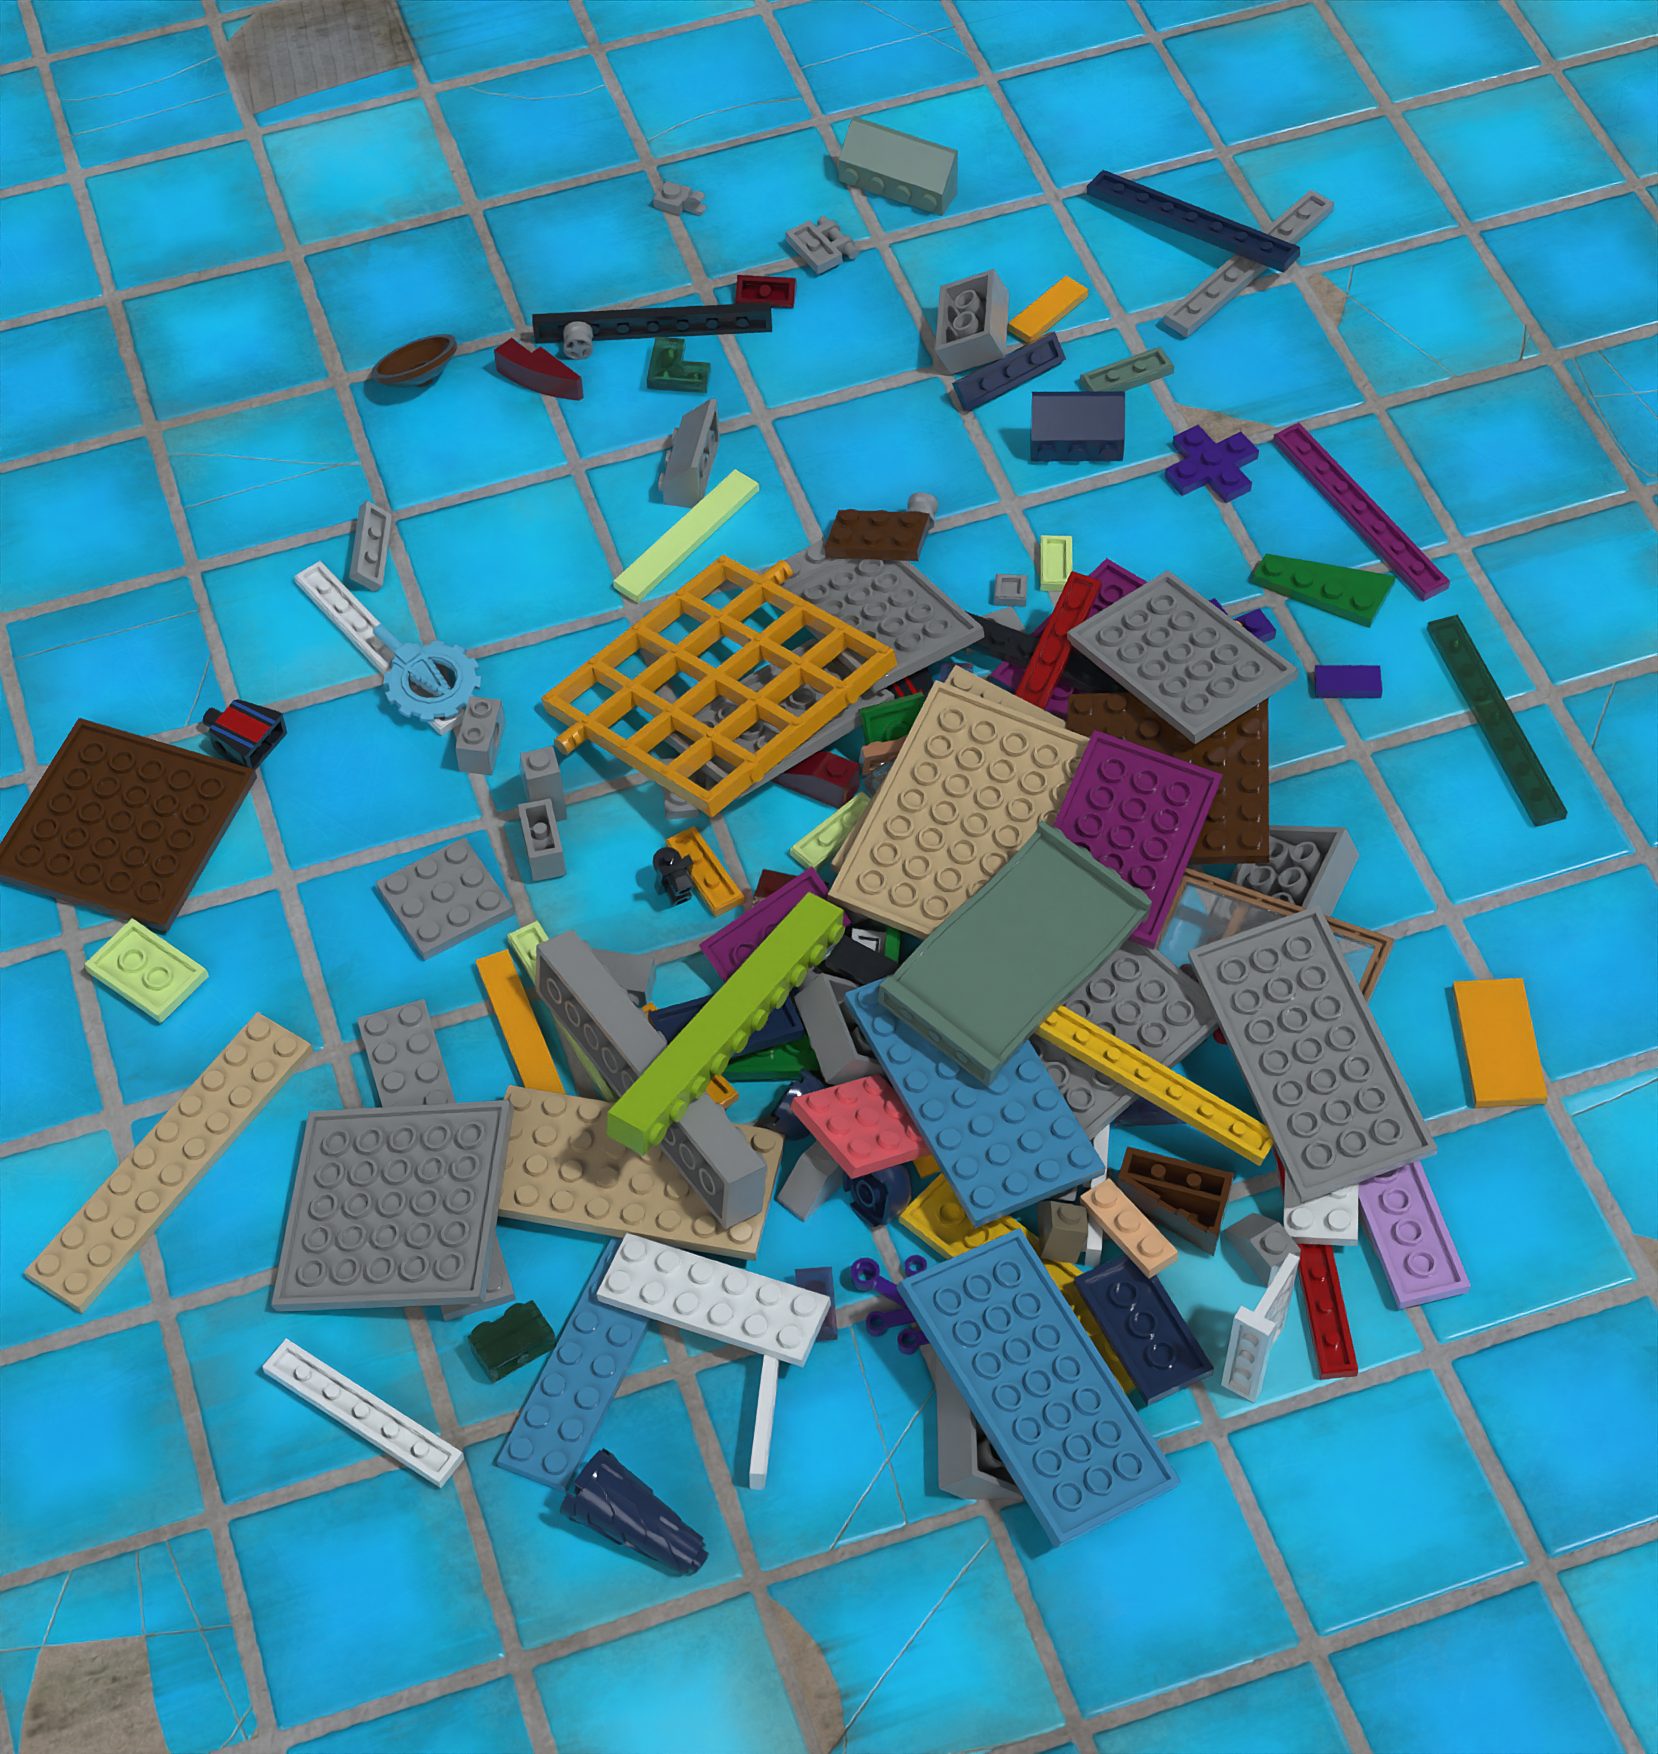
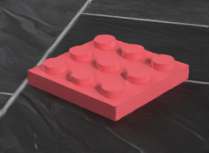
M879 1073L793 1098L790 1109L851 1179L932 1154L898 1094Z

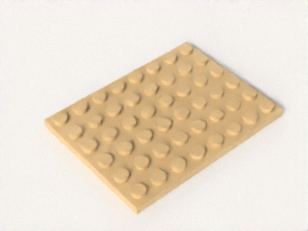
M935 680L828 893L827 901L925 940L1011 860L1034 834L1042 820L1053 827L1090 738Z

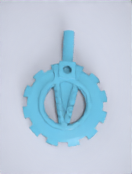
M382 624L374 628L373 634L395 656L389 663L392 667L391 671L384 674L383 684L384 686H389L390 691L385 692L391 705L396 703L400 707L398 712L408 718L414 715L420 717V721L434 722V718L445 716V719H449L458 715V710L463 706L467 707L469 696L475 697L473 695L475 689L480 690L481 676H476L475 671L479 670V666L474 657L469 659L465 655L466 650L456 644L453 647L446 646L444 641H430L431 644L420 646L419 643L412 645L410 642L403 645ZM435 664L444 665L453 671L456 676V682L452 689ZM409 680L421 686L427 692L433 693L435 698H425L415 694L409 687Z

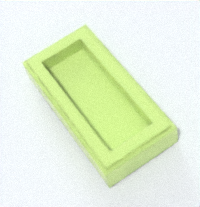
M1041 535L1040 591H1062L1071 571H1073L1072 536Z

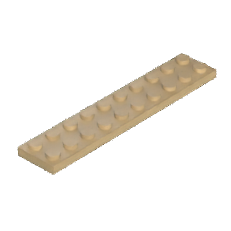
M257 1012L24 1271L27 1279L83 1314L313 1053L312 1044Z

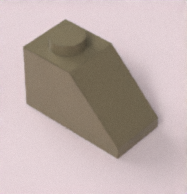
M1054 1201L1037 1202L1040 1258L1076 1264L1088 1236L1086 1207Z

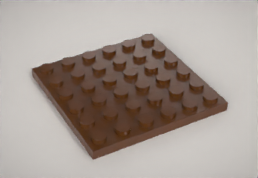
M1131 692L1068 694L1067 730L1091 738L1093 731L1096 730L1223 775L1188 865L1270 863L1269 697L1194 744Z
M78 718L0 843V881L128 921L133 918L141 925L168 933L257 779L256 772L251 768Z

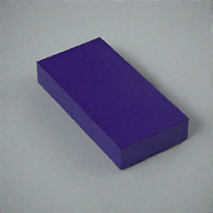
M1315 665L1316 698H1381L1380 665Z

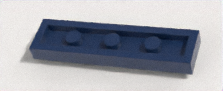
M1049 332L1005 355V358L995 360L953 382L952 385L963 411H969L1066 360L1056 333Z

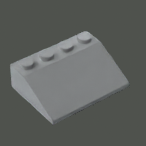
M1269 825L1270 863L1237 864L1228 882L1306 909L1319 905L1324 915L1331 916L1358 860L1359 853L1347 829L1344 827ZM1220 897L1207 923L1208 929L1224 934L1238 903ZM1251 908L1241 932L1281 918Z

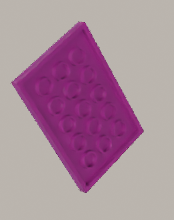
M1094 730L1053 827L1060 829L1068 840L1078 847L1087 849L1095 860L1105 867L1114 869L1121 879L1133 888L1141 889L1152 901L1148 919L1144 924L1141 922L1127 940L1154 950L1223 775Z

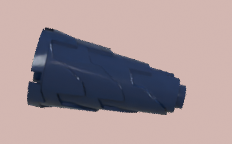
M605 1448L602 1451L599 1450L591 1458L573 1483L576 1486L573 1491L576 1497L567 1493L561 1505L560 1513L569 1520L583 1524L618 1545L624 1544L650 1559L663 1563L678 1573L682 1571L689 1573L690 1570L697 1573L709 1556V1553L704 1550L706 1544L702 1541L704 1538L684 1523L669 1506L653 1494L654 1490L623 1466Z

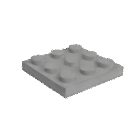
M465 837L375 882L378 892L424 961L514 915L513 906Z

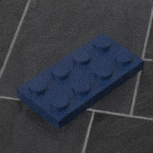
M715 994L648 1012V1021L656 1031H660L665 1036L669 1045ZM787 996L784 1004L779 1009L775 1008L769 1014L764 1027L760 1031L755 1030L751 1034L745 1048L740 1053L735 1052L731 1058L804 1038L805 1028L789 996Z
M1125 1254L1074 1277L1073 1285L1146 1406L1213 1375L1214 1367L1156 1275L1149 1279Z

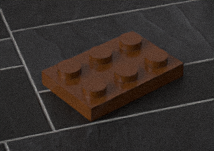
M855 509L838 510L825 545L826 558L919 561L931 524L930 513H918L915 511L887 512L885 510L858 511Z

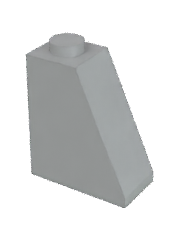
M553 746L520 753V776L527 801L533 802L551 798L556 822L566 820L567 813L561 773Z

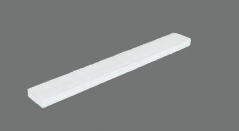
M321 561L294 576L296 584L383 675L385 672L391 671L392 667L389 663L395 657L394 653L373 634L374 628L381 623ZM409 680V687L415 694L425 698H435L433 693L427 692V690ZM461 708L458 710V715L452 718L438 717L434 718V722L428 723L442 736L462 723L465 711Z

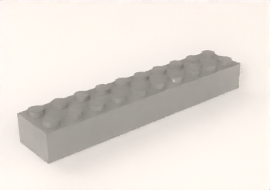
M573 929L536 945V993L621 1098L668 1046L665 1036L652 1027L644 1010L634 1005L625 987L616 983L611 977L607 965L598 961L593 955L588 942L581 940ZM705 1091L699 1099L694 1098L688 1105L685 1115L679 1122L674 1121L669 1126L658 1146L726 1230L762 1212L765 1177L768 1168L763 1155L753 1150L748 1144L743 1131L739 1127H734L727 1118L722 1105L718 1102L715 1103L707 1094V1091Z

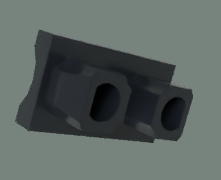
M664 847L656 851L652 864L657 873L654 888L658 896L666 893L673 907L691 900L692 894L690 891L694 889L695 885L691 878L694 863L690 855L682 859L680 853L671 847Z

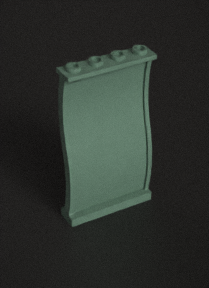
M1042 820L1034 834L1011 860L983 888L938 926L906 959L892 977L888 976L880 984L878 1002L985 1086L989 1087L998 1078L1001 1069L1029 1037L1111 958L1141 922L1144 924L1148 919L1152 901L1141 889L1133 888L1121 879L1114 869L1105 867L1095 860L1087 849L1078 847L1068 840L1060 829L1051 827Z

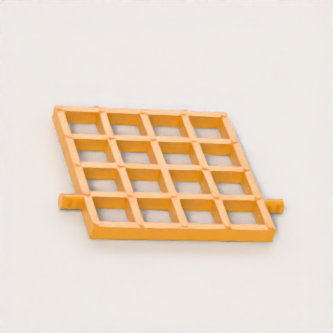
M723 554L542 696L541 700L548 714L569 726V728L554 739L555 746L562 754L568 755L572 750L581 745L582 742L589 739L713 818L755 782H760L769 770L849 704L856 703L861 694L898 665L894 649L781 587L780 585L793 575L791 567L784 560H779L765 573L759 575ZM725 580H729L745 589V591L721 610L701 600ZM766 601L786 612L761 633L741 623L742 620ZM684 613L703 623L677 645L658 634ZM806 624L827 635L801 657L781 646V644ZM722 636L742 646L740 650L717 668L697 657ZM641 647L659 657L657 661L633 680L614 669ZM847 647L869 659L843 681L822 669ZM763 659L784 670L758 692L737 681ZM680 670L699 681L672 704L653 693ZM596 682L615 692L614 695L589 715L570 705L572 701ZM803 683L825 694L824 697L799 717L778 705ZM719 694L739 705L735 711L714 728H710L692 717ZM635 706L640 707L655 717L627 740L608 729V727ZM759 719L781 730L779 734L754 754L733 742ZM675 730L695 741L693 745L668 765L648 754L651 749ZM715 755L737 767L709 791L688 779Z

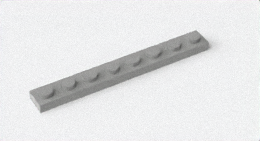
M1310 190L1262 232L1295 245L1333 212L1334 202ZM1235 254L1164 315V324L1183 336L1188 337L1268 267Z

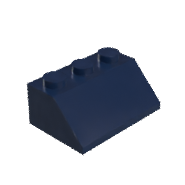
M1125 391L1032 392L1030 422L1031 461H1123Z

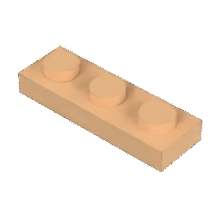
M1109 1178L1080 1196V1205L1086 1207V1212L1149 1279L1178 1260L1179 1252Z

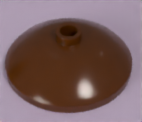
M448 334L432 335L412 341L395 349L379 360L372 369V376L376 382L386 386H426L445 369L454 357L458 346L452 335Z

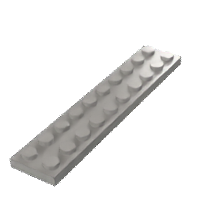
M424 999L357 1018L382 1107L456 1103ZM496 1232L484 1303L440 1305L444 1321L516 1300Z

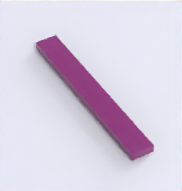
M1299 422L1274 434L1273 442L1423 602L1449 589V579Z

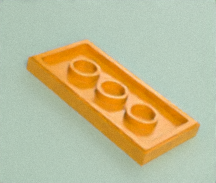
M1523 978L1454 981L1452 992L1475 1108L1546 1104L1548 1096Z

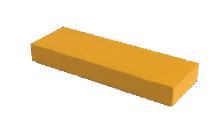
M1068 276L1063 277L1008 322V331L1027 343L1039 338L1088 297L1089 289Z
M695 826L665 840L666 847L677 850L682 859L690 855L694 863L691 872V878L695 885L694 888L715 918L745 903L744 895Z

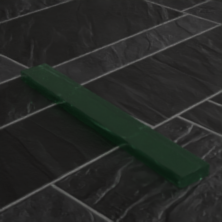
M1458 614L1428 622L1427 631L1533 825L1538 827L1566 819L1568 811Z

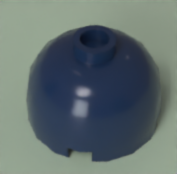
M801 1068L797 1075L802 1077L801 1081H791L770 1114L772 1117H777L773 1124L766 1122L764 1125L765 1129H771L785 1135L786 1140L798 1141L805 1139L811 1134L790 1109L793 1098L826 1089L824 1084L815 1075L804 1068Z
M902 1164L851 1179L843 1170L844 1192L851 1191L854 1199L850 1206L860 1220L870 1227L883 1226L890 1223L906 1210L911 1201V1176L907 1168Z

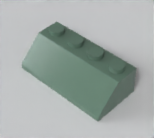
M853 116L839 157L840 182L943 216L957 195V150Z

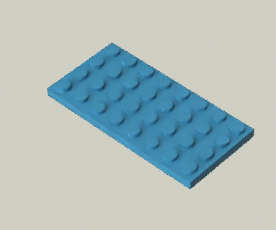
M887 977L844 994V1002L974 1228L1104 1175L1106 1169L1104 1163L1029 1040L1019 1048L1001 1069L998 1078L987 1087L878 1002L879 986Z
M1021 1228L899 1282L896 1287L1056 1549L1176 1488L1181 1483Z

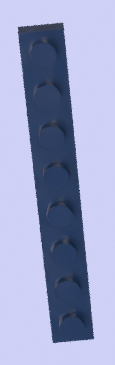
M1102 170L1087 185V195L1282 273H1285L1300 257L1299 246L1111 172Z

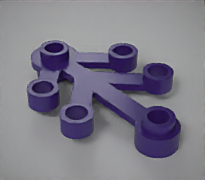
M912 1255L905 1261V1274L907 1277L927 1269V1262L920 1255ZM860 1258L852 1264L850 1270L851 1282L855 1288L862 1291L872 1289L904 1307V1309L885 1313L881 1311L869 1313L866 1317V1330L871 1336L880 1337L890 1327L917 1322L898 1292L897 1285L880 1276V1268L877 1262L870 1258ZM913 1264H918L922 1269L912 1271L909 1267ZM862 1275H869L872 1277V1279L868 1281L860 1280L859 1277ZM879 1320L883 1322V1325L875 1328L871 1325V1322ZM904 1329L897 1337V1347L901 1353L906 1355L914 1354L921 1345L930 1344L922 1330ZM905 1338H912L915 1341V1343L912 1345H904L902 1343V1340H904Z

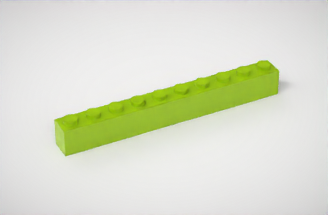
M808 892L607 1112V1136L642 1156L653 1145H659L669 1126L674 1121L679 1122L683 1118L694 1098L699 1099L704 1094L710 1080L715 1075L720 1076L724 1072L729 1059L735 1052L740 1053L745 1048L751 1034L755 1030L760 1031L764 1027L769 1014L775 1008L779 1009L784 1004L794 986L799 987L803 983L808 970L813 965H819L825 956L826 950L832 944L836 945L841 940L845 931V926L842 925L844 910Z

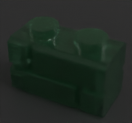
M533 1300L525 1304H513L505 1311L503 1317L492 1323L490 1321L480 1323L473 1329L472 1334L467 1337L473 1356L480 1367H482L491 1384L554 1349L557 1345L553 1329L545 1317L542 1316L541 1311Z

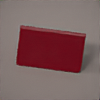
M737 275L735 304L771 302V307L794 308L797 280L796 278Z

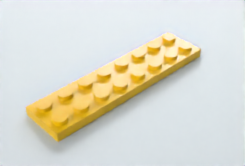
M943 1173L912 1201L899 1216L901 1224L947 1260L1018 1228H1021L1040 1258L1039 1238L1009 1215L974 1228ZM1040 1258L1126 1396H1128L1136 1387L1073 1285L1074 1277L1083 1274V1272L1068 1262Z

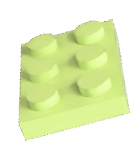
M133 918L84 964L88 973L159 1023H162L209 977L207 969Z

